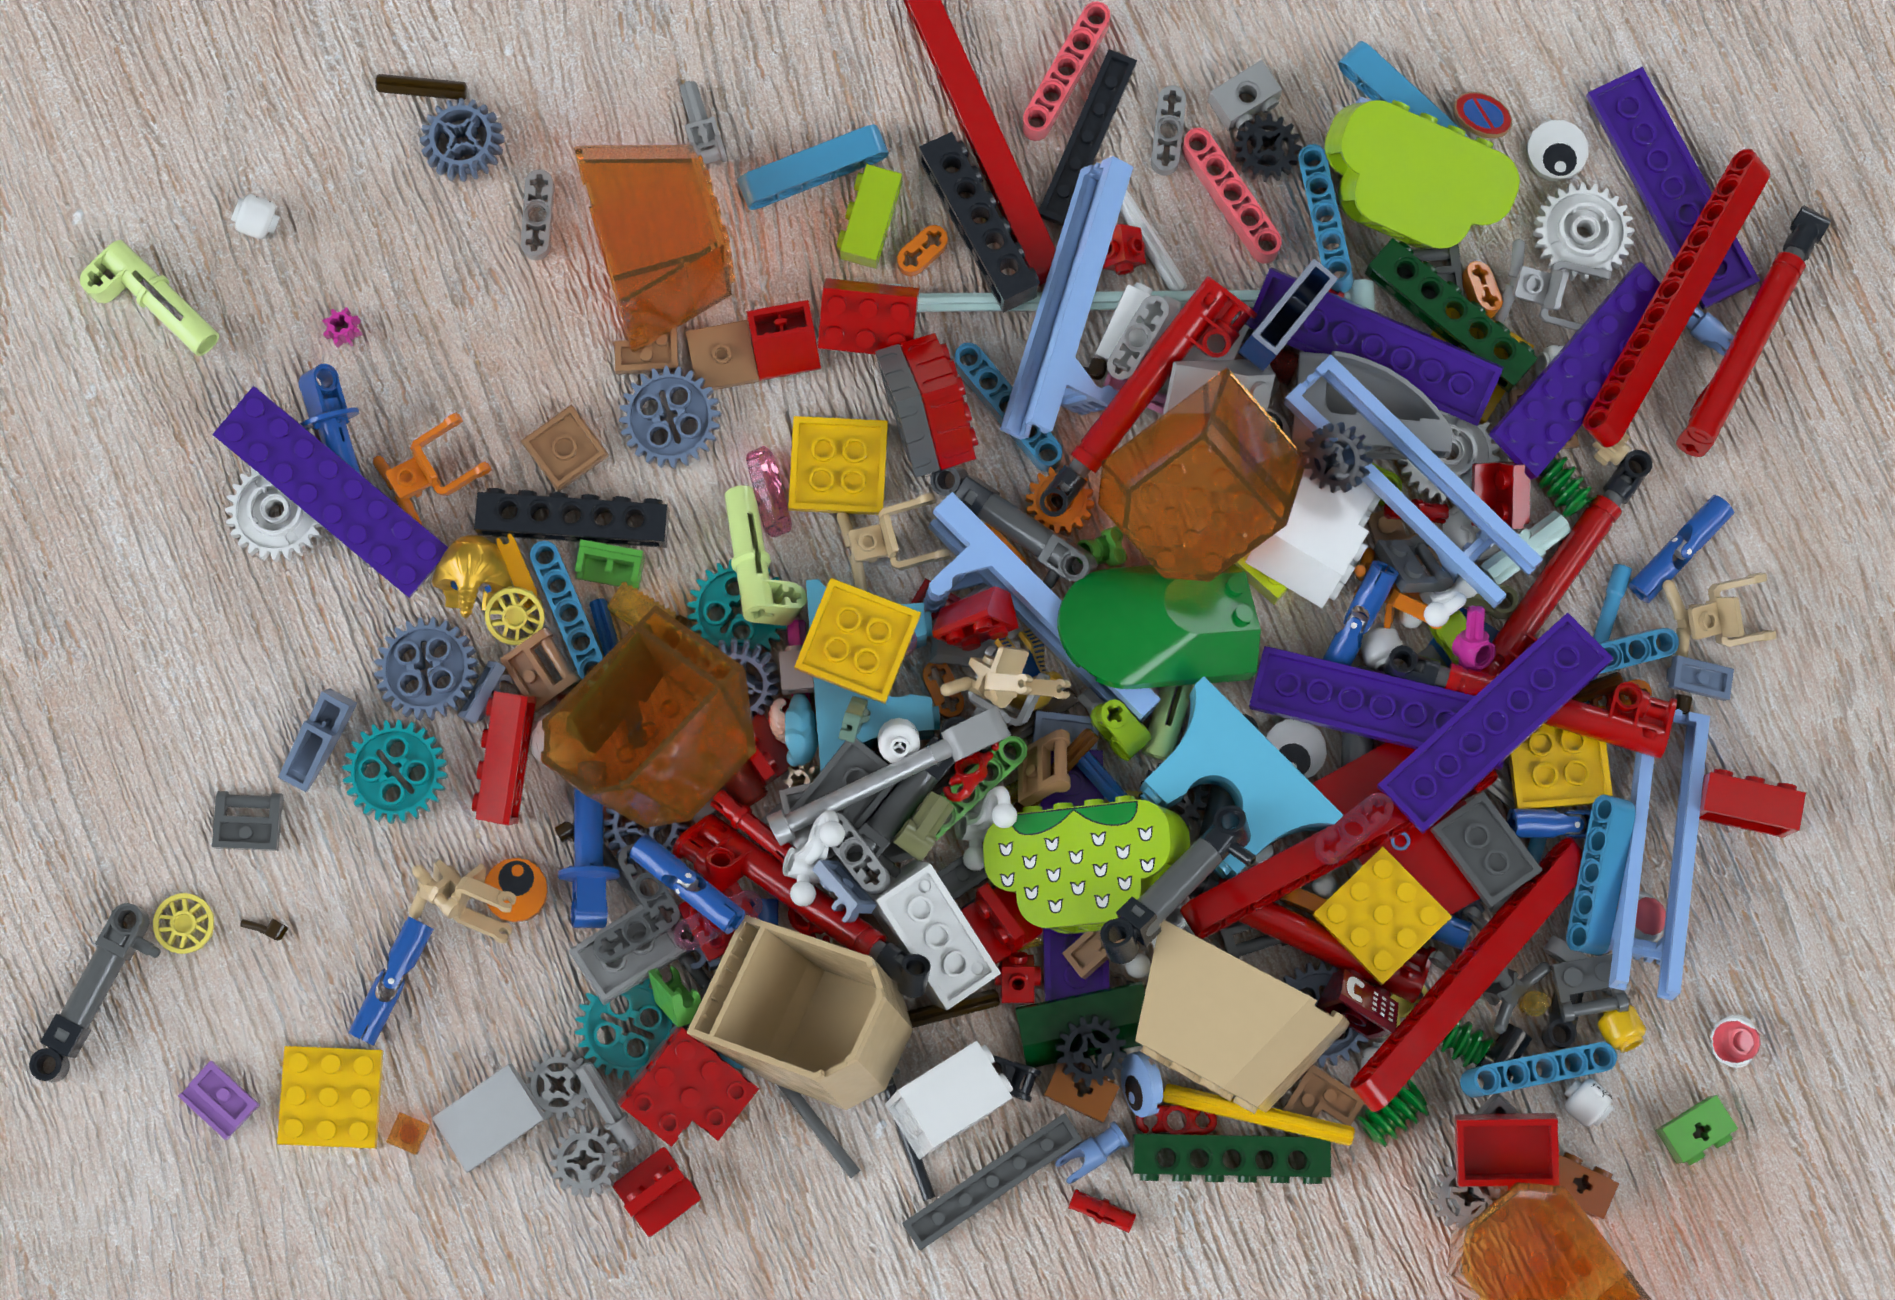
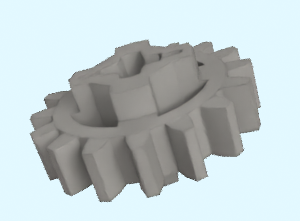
M559 1049L555 1050L553 1058L544 1052L542 1053L544 1062L540 1063L533 1060L532 1064L536 1068L535 1071L525 1072V1075L531 1078V1083H527L526 1086L531 1090L540 1108L545 1109L546 1119H550L553 1113H556L558 1121H563L564 1113H568L571 1118H575L576 1112L574 1109L578 1107L586 1110L587 1107L582 1101L584 1098L591 1099L581 1081L579 1094L574 1091V1079L577 1077L576 1070L584 1064L585 1060L579 1058L574 1062V1053L571 1051L566 1054L565 1058L562 1057L561 1050ZM553 1064H568L563 1071L554 1072L549 1068ZM549 1075L559 1080L565 1078L566 1080L563 1085L570 1095L558 1090L554 1093L552 1090L555 1088V1085L552 1083L553 1080L549 1078ZM540 1077L544 1080V1091L541 1093V1096L538 1091ZM556 1099H565L570 1103L564 1107L550 1106Z
M581 1125L580 1133L578 1134L574 1129H568L570 1138L565 1139L559 1136L558 1140L562 1144L561 1148H552L551 1150L554 1154L558 1155L557 1160L549 1162L551 1166L558 1167V1171L552 1175L553 1178H563L564 1180L561 1182L560 1187L566 1190L572 1186L571 1194L575 1196L580 1193L581 1189L587 1198L591 1197L592 1189H595L598 1194H603L602 1185L605 1183L613 1186L614 1183L610 1178L611 1174L620 1175L621 1172L614 1167L615 1163L622 1161V1157L614 1155L619 1145L617 1143H608L612 1137L609 1133H605L600 1137L601 1129L596 1126L591 1133H589L586 1125ZM592 1140L600 1143L606 1153H597L594 1150ZM577 1143V1148L573 1153L567 1155L569 1149ZM585 1153L587 1156L598 1160L588 1163L587 1169L580 1164L574 1163L585 1159ZM601 1167H606L602 1175L595 1180V1174ZM566 1169H574L578 1173L580 1183L574 1181Z
M1450 1165L1446 1166L1447 1176L1436 1175L1435 1178L1440 1182V1186L1431 1187L1430 1189L1437 1193V1198L1430 1201L1431 1204L1439 1205L1440 1207L1435 1213L1436 1217L1445 1215L1447 1218L1444 1225L1449 1227L1456 1223L1457 1232H1462L1465 1225H1467L1470 1233L1476 1232V1224H1479L1482 1228H1487L1486 1218L1497 1219L1498 1216L1492 1210L1494 1207H1502L1503 1203L1496 1200V1195L1503 1193L1502 1189L1485 1186L1487 1195H1484L1478 1186L1458 1187L1457 1185L1450 1187L1448 1186L1449 1183L1456 1178V1170ZM1468 1188V1193L1480 1201L1467 1202L1464 1205V1199L1459 1198V1196L1453 1193L1466 1192ZM1446 1199H1450L1455 1206L1454 1214L1448 1208ZM1477 1207H1484L1480 1215L1469 1219L1472 1210Z

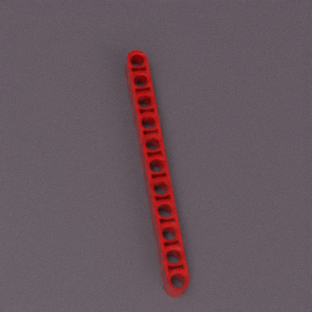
M903 0L987 185L995 198L999 211L1009 223L1010 235L1014 243L1018 241L1025 253L1024 261L1027 267H1033L1038 275L1040 284L1037 287L1046 283L1056 248L942 1Z
M1743 149L1731 159L1583 420L1584 428L1601 446L1605 448L1612 447L1624 436L1771 175L1770 170L1752 149Z
M1496 771L1490 772L1458 803L1492 785L1498 778ZM1384 797L1340 820L1332 827L1321 830L1191 899L1181 907L1180 913L1194 935L1204 939L1415 826L1387 797Z
M1569 837L1561 840L1548 852L1539 863L1543 871L1516 889L1400 1023L1394 1033L1387 1038L1354 1076L1350 1087L1372 1112L1381 1110L1396 1096L1576 886L1583 851L1573 838Z

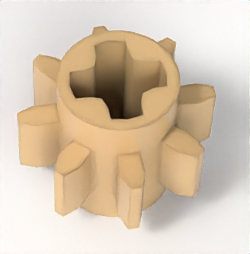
M1625 432L1622 439L1616 445L1606 448L1601 446L1596 440L1592 446L1598 452L1593 457L1603 466L1609 461L1616 466L1632 449L1626 444L1631 437Z
M807 763L803 766L799 765V768L797 766L788 767L790 775L788 779L784 780V783L788 784L789 788L804 785V783H812L820 773V765L809 768L810 765Z

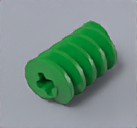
M1555 456L1538 476H1543L1538 486L1540 488L1551 486L1546 496L1548 498L1558 496L1554 506L1555 508L1566 506L1562 513L1563 517L1566 518L1576 514L1595 497H1587L1592 489L1591 486L1579 487L1584 479L1583 476L1571 477L1576 469L1575 466L1566 469L1563 467L1568 457L1564 456L1557 459Z
M1460 1020L1444 1038L1441 1052L1444 1053L1448 1049L1453 1048L1452 1060H1456L1463 1055L1462 1067L1466 1068L1472 1063L1476 1066L1489 1050L1494 1038L1488 1037L1481 1041L1483 1030L1478 1029L1471 1034L1472 1023L1468 1021L1460 1026Z
M1410 1079L1407 1082L1409 1090L1403 1086L1397 1093L1398 1097L1395 1096L1384 1108L1377 1112H1372L1369 1108L1365 1110L1367 1120L1361 1116L1356 1117L1363 1131L1374 1143L1378 1142L1384 1147L1388 1146L1385 1136L1388 1134L1396 1140L1398 1138L1396 1127L1407 1132V1119L1418 1124L1419 1121L1416 1114L1418 1111L1426 1117L1429 1116L1428 1104L1424 1096Z

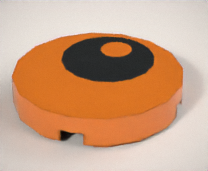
M521 858L503 860L493 866L486 876L485 884L501 891L512 892L516 896V903L512 904L511 912H502L497 907L487 904L490 911L504 921H528L538 915L546 904L548 894L547 879L541 869L529 860Z

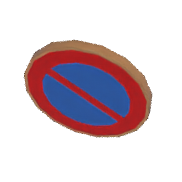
M1468 92L1461 94L1454 102L1453 112L1456 120L1463 128L1475 135L1496 139L1505 136L1512 127L1513 119L1509 110L1503 103L1492 96L1480 92Z

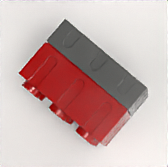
M936 333L903 342L901 346L897 344L875 351L888 403L895 417L901 443L915 477L940 471V468L943 470L975 460L976 456L973 447L978 445V440L974 428L970 426L969 422L972 420V415L968 403L964 401L963 395H966L962 378L961 376L958 377L955 363L950 358L946 343L940 344Z
M674 1025L669 1031L670 1034L667 1038L661 1041L649 1056L648 1062L644 1066L642 1065L630 1080L628 1087L618 1095L615 1101L621 1108L671 1147L679 1139L680 1133L686 1130L692 1121L719 1141L759 1088L702 1042L688 1035L687 1030L683 1027L678 1028Z

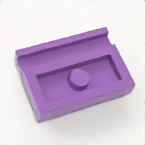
M210 1061L188 1084V1087L178 1095L184 1103L224 1140H228L236 1129L260 1106L252 1096L214 1061Z

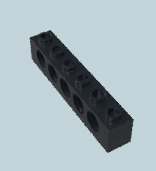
M950 132L919 146V162L1004 313L1036 298L1037 286L1040 284L1034 268L1027 267L1024 261L1025 253L1018 241L1013 242L1007 219L1004 216L1000 217L995 209L997 204L993 194L989 190H984L981 184L983 179L976 165H970L967 159L969 155L962 140L957 141L953 132ZM949 167H955L959 169V171L955 173H949L945 169ZM963 192H969L973 196L970 198H962L959 195ZM981 217L985 218L987 222L978 224L973 220ZM991 243H998L1002 247L999 249H990L987 245ZM1010 268L1015 270L1016 273L1005 275L1001 271Z
M487 488L486 492H477L474 530L480 536L507 537V534L511 533L514 538L569 542H580L581 539L603 544L667 548L670 510L667 504H663L662 500L653 498L644 499V503L631 502V498L622 496L612 497V501L600 500L599 496L592 494H583L580 499L568 498V494L561 492H551L549 496H537V492L530 490H519L518 494H505L503 489ZM514 506L518 508L514 518H502V512L506 507ZM540 508L549 510V516L544 521L533 519L534 513ZM576 510L581 513V517L577 522H565V516L568 512ZM607 512L613 515L611 522L607 525L602 526L596 523V519L601 513ZM633 515H641L644 517V522L641 526L633 528L627 525L629 518Z

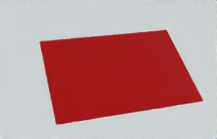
M1386 742L1313 784L1343 814L1337 821L1339 822L1386 797L1378 788V784L1416 749ZM1465 800L1454 805L1425 833L1422 834L1416 827L1405 831L1410 837V845L1407 849H1395L1390 839L1358 857L1363 866L1384 847L1450 915L1480 899L1471 884L1430 831L1432 827L1467 804ZM1398 835L1395 837L1394 843L1398 847H1404L1407 839L1404 835Z

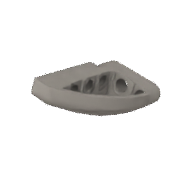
M1300 351L1296 387L1303 383L1308 375L1313 374L1315 369L1329 354ZM1332 352L1331 355L1438 458L1450 456L1452 428L1438 408L1422 391L1399 374L1376 362L1349 353ZM1322 376L1302 395L1334 427L1336 424L1344 422L1345 430L1355 426V436L1358 437L1364 434L1366 438L1362 442L1363 446H1371L1372 448L1366 453V457L1384 460H1407ZM1293 414L1290 449L1308 450L1310 448L1305 444V441L1313 437L1312 431Z

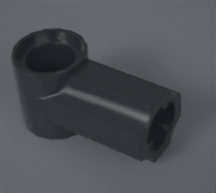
M1554 989L1547 1024L1542 1031V1040L1547 1048L1558 1051L1575 1042L1578 1017H1575L1574 1021L1563 1022L1556 989ZM1584 993L1569 995L1571 1003H1582ZM1555 1026L1561 1027L1565 1031L1566 1039L1564 1043L1554 1039L1552 1030Z
M1509 1023L1506 1031L1499 1035L1491 1050L1487 1051L1476 1067L1520 1058L1533 1038L1522 1029ZM1507 1069V1078L1510 1081L1513 1075L1512 1072L1509 1069ZM1478 1075L1477 1078L1483 1081V1078Z

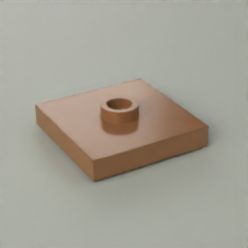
M747 320L686 331L695 381L701 377L705 380L702 390L708 387H712L713 390L759 382Z
M572 404L521 440L522 445L557 492L563 490L609 457L608 452Z

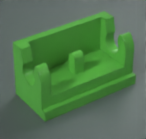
M580 539L575 572H577L576 579L639 590L645 554L642 550Z
M670 966L672 977L666 983L662 980V976L657 968L649 970L654 1000L678 1028L690 1024L702 1001L700 994L695 989H691V993L681 982L679 971L674 966Z

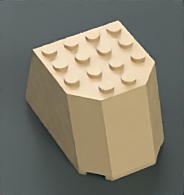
M745 915L729 942L688 1028L687 1034L773 1084L848 1110L886 1090L913 1028L902 994L872 957Z
M1164 920L1160 924L1162 931L1157 935L1135 1039L1136 1042L1143 1046L1140 1052L1163 1066L1175 1070L1189 1080L1201 1086L1203 1085L1228 1101H1231L1232 1097L1235 1096L1233 1102L1253 1114L1256 1113L1257 1109L1266 1113L1347 1030L1350 1022L1342 1014L1334 1010L1329 1014L1316 1007L1317 1000Z

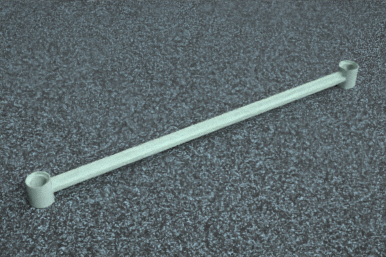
M1367 279L1354 280L1352 288L1344 293L1346 294L1344 297L1349 301L1375 311L1374 282ZM887 284V285L904 286V285H901V284ZM1228 290L1251 309H1253L1260 290ZM1124 291L1095 292L1090 310H1116ZM1153 291L1151 295H1157L1162 298L1164 296L1171 297L1182 303L1180 307L1182 309L1195 291ZM1037 292L1036 298L1009 311H1037L1042 292ZM919 293L917 312L1002 311L992 293Z

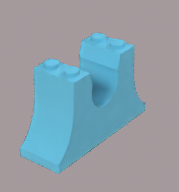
M819 579L806 580L809 628L826 590V586ZM924 602L900 604L921 612V617L907 652L926 646L927 636H932L931 611L924 610ZM813 677L820 771L845 742V740L838 739L845 711L852 696L868 700L867 709L871 712L870 719L862 724V728L856 738L870 749L878 747L877 737L879 730L884 723L891 719L902 718L909 720L917 728L920 740L931 739L934 736V730H940L939 706H932V697L914 694L902 697L889 696L886 704Z
M1205 677L1195 684L1189 694L1190 716L1180 744L1144 780L1140 787V790L1143 792L1140 796L1142 800L1152 802L1166 809L1180 802L1187 791L1197 785L1213 784L1223 788L1230 794L1235 806L1240 807L1245 812L1251 839L1244 848L1254 855H1258L1266 847L1288 835L1302 831H1321L1327 827H1332L1343 816ZM1229 854L1213 871L1223 879L1225 877L1231 879L1246 865Z

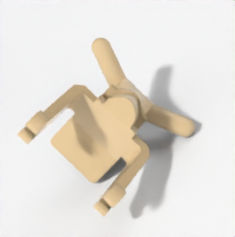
M933 493L923 494L916 499L883 508L878 514L880 524L854 529L848 513L841 512L837 514V521L846 548H851L852 551L849 561L854 587L864 591L868 590L863 565L865 561L874 563L878 558L888 556L891 566L902 571L930 562H940L951 558L950 552L946 548L907 560H898L897 553L899 549L890 516L936 503Z
M1762 572L1747 575V577L1714 583L1708 589L1709 600L1705 604L1688 605V609L1685 608L1675 583L1672 580L1664 581L1662 587L1678 626L1676 634L1679 639V646L1675 656L1679 655L1688 658L1690 635H1692L1693 640L1715 635L1716 643L1726 647L1776 639L1775 630H1764L1744 635L1739 598L1721 597L1720 594L1723 590L1766 582L1767 574Z
M1000 646L995 657L984 655L983 658H970L968 664L978 675V678L963 677L945 683L941 686L940 692L943 696H951L968 690L983 699L990 700L999 708H1005L1013 698L1017 697V694L1067 699L1070 693L1066 691L1061 692V688H1069L1071 683L1064 679H1033L1028 674H1022L1029 652L1024 649Z
M440 859L434 863L433 878L422 865L418 864L413 867L412 874L418 880L416 896L409 909V914L412 918L421 916L428 900L439 907L447 918H453L464 926L493 937L499 943L508 942V935L512 934L511 925L499 922L466 907L467 901L472 897L497 907L502 912H511L512 904L516 903V896L512 892L501 891L485 884L486 867L482 863L462 878L456 868L451 865L447 866Z

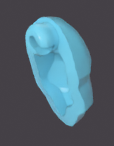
M800 693L793 695L789 708L785 713V743L789 750L786 758L787 762L793 767L809 763L818 747L815 713L807 696Z

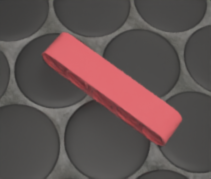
M1099 1L1091 2L1083 9L1023 115L1022 128L1024 135L1028 139L1040 141L1049 134L1106 35L1110 22V10L1104 3ZM1091 16H1099L1103 19V22L1093 24L1088 19ZM1083 41L1089 47L1085 50H1079L1073 44ZM1069 67L1074 73L1065 76L1059 72V69ZM1053 92L1059 96V99L1053 102L1047 101L1044 95ZM1033 118H1039L1045 124L1036 128L1031 126L1029 121Z
M1203 128L1189 130L1184 138L1182 154L1252 257L1262 264L1273 262L1277 258L1282 245V238L1211 134ZM1193 141H1199L1205 148L1196 151L1189 144ZM1217 166L1221 169L1222 173L1213 176L1207 171V168ZM1234 191L1239 195V199L1235 201L1228 200L1224 193ZM1251 216L1256 220L1257 224L1253 226L1245 225L1241 218ZM1269 241L1273 244L1274 249L1271 251L1262 250L1258 243Z

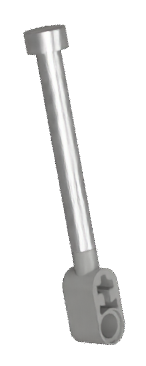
M992 707L941 732L944 739L786 815L782 809L768 815V823L779 845L782 846L796 839L794 832L814 823L826 810L837 812L950 757H953L954 761L957 762L1011 736L998 707Z

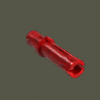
M724 789L714 796L713 800L715 801H711L710 806L730 820L732 827L735 829L740 828L775 856L782 864L788 850L796 848L789 842L780 846L771 828L752 813V809L749 806L745 805L744 807Z

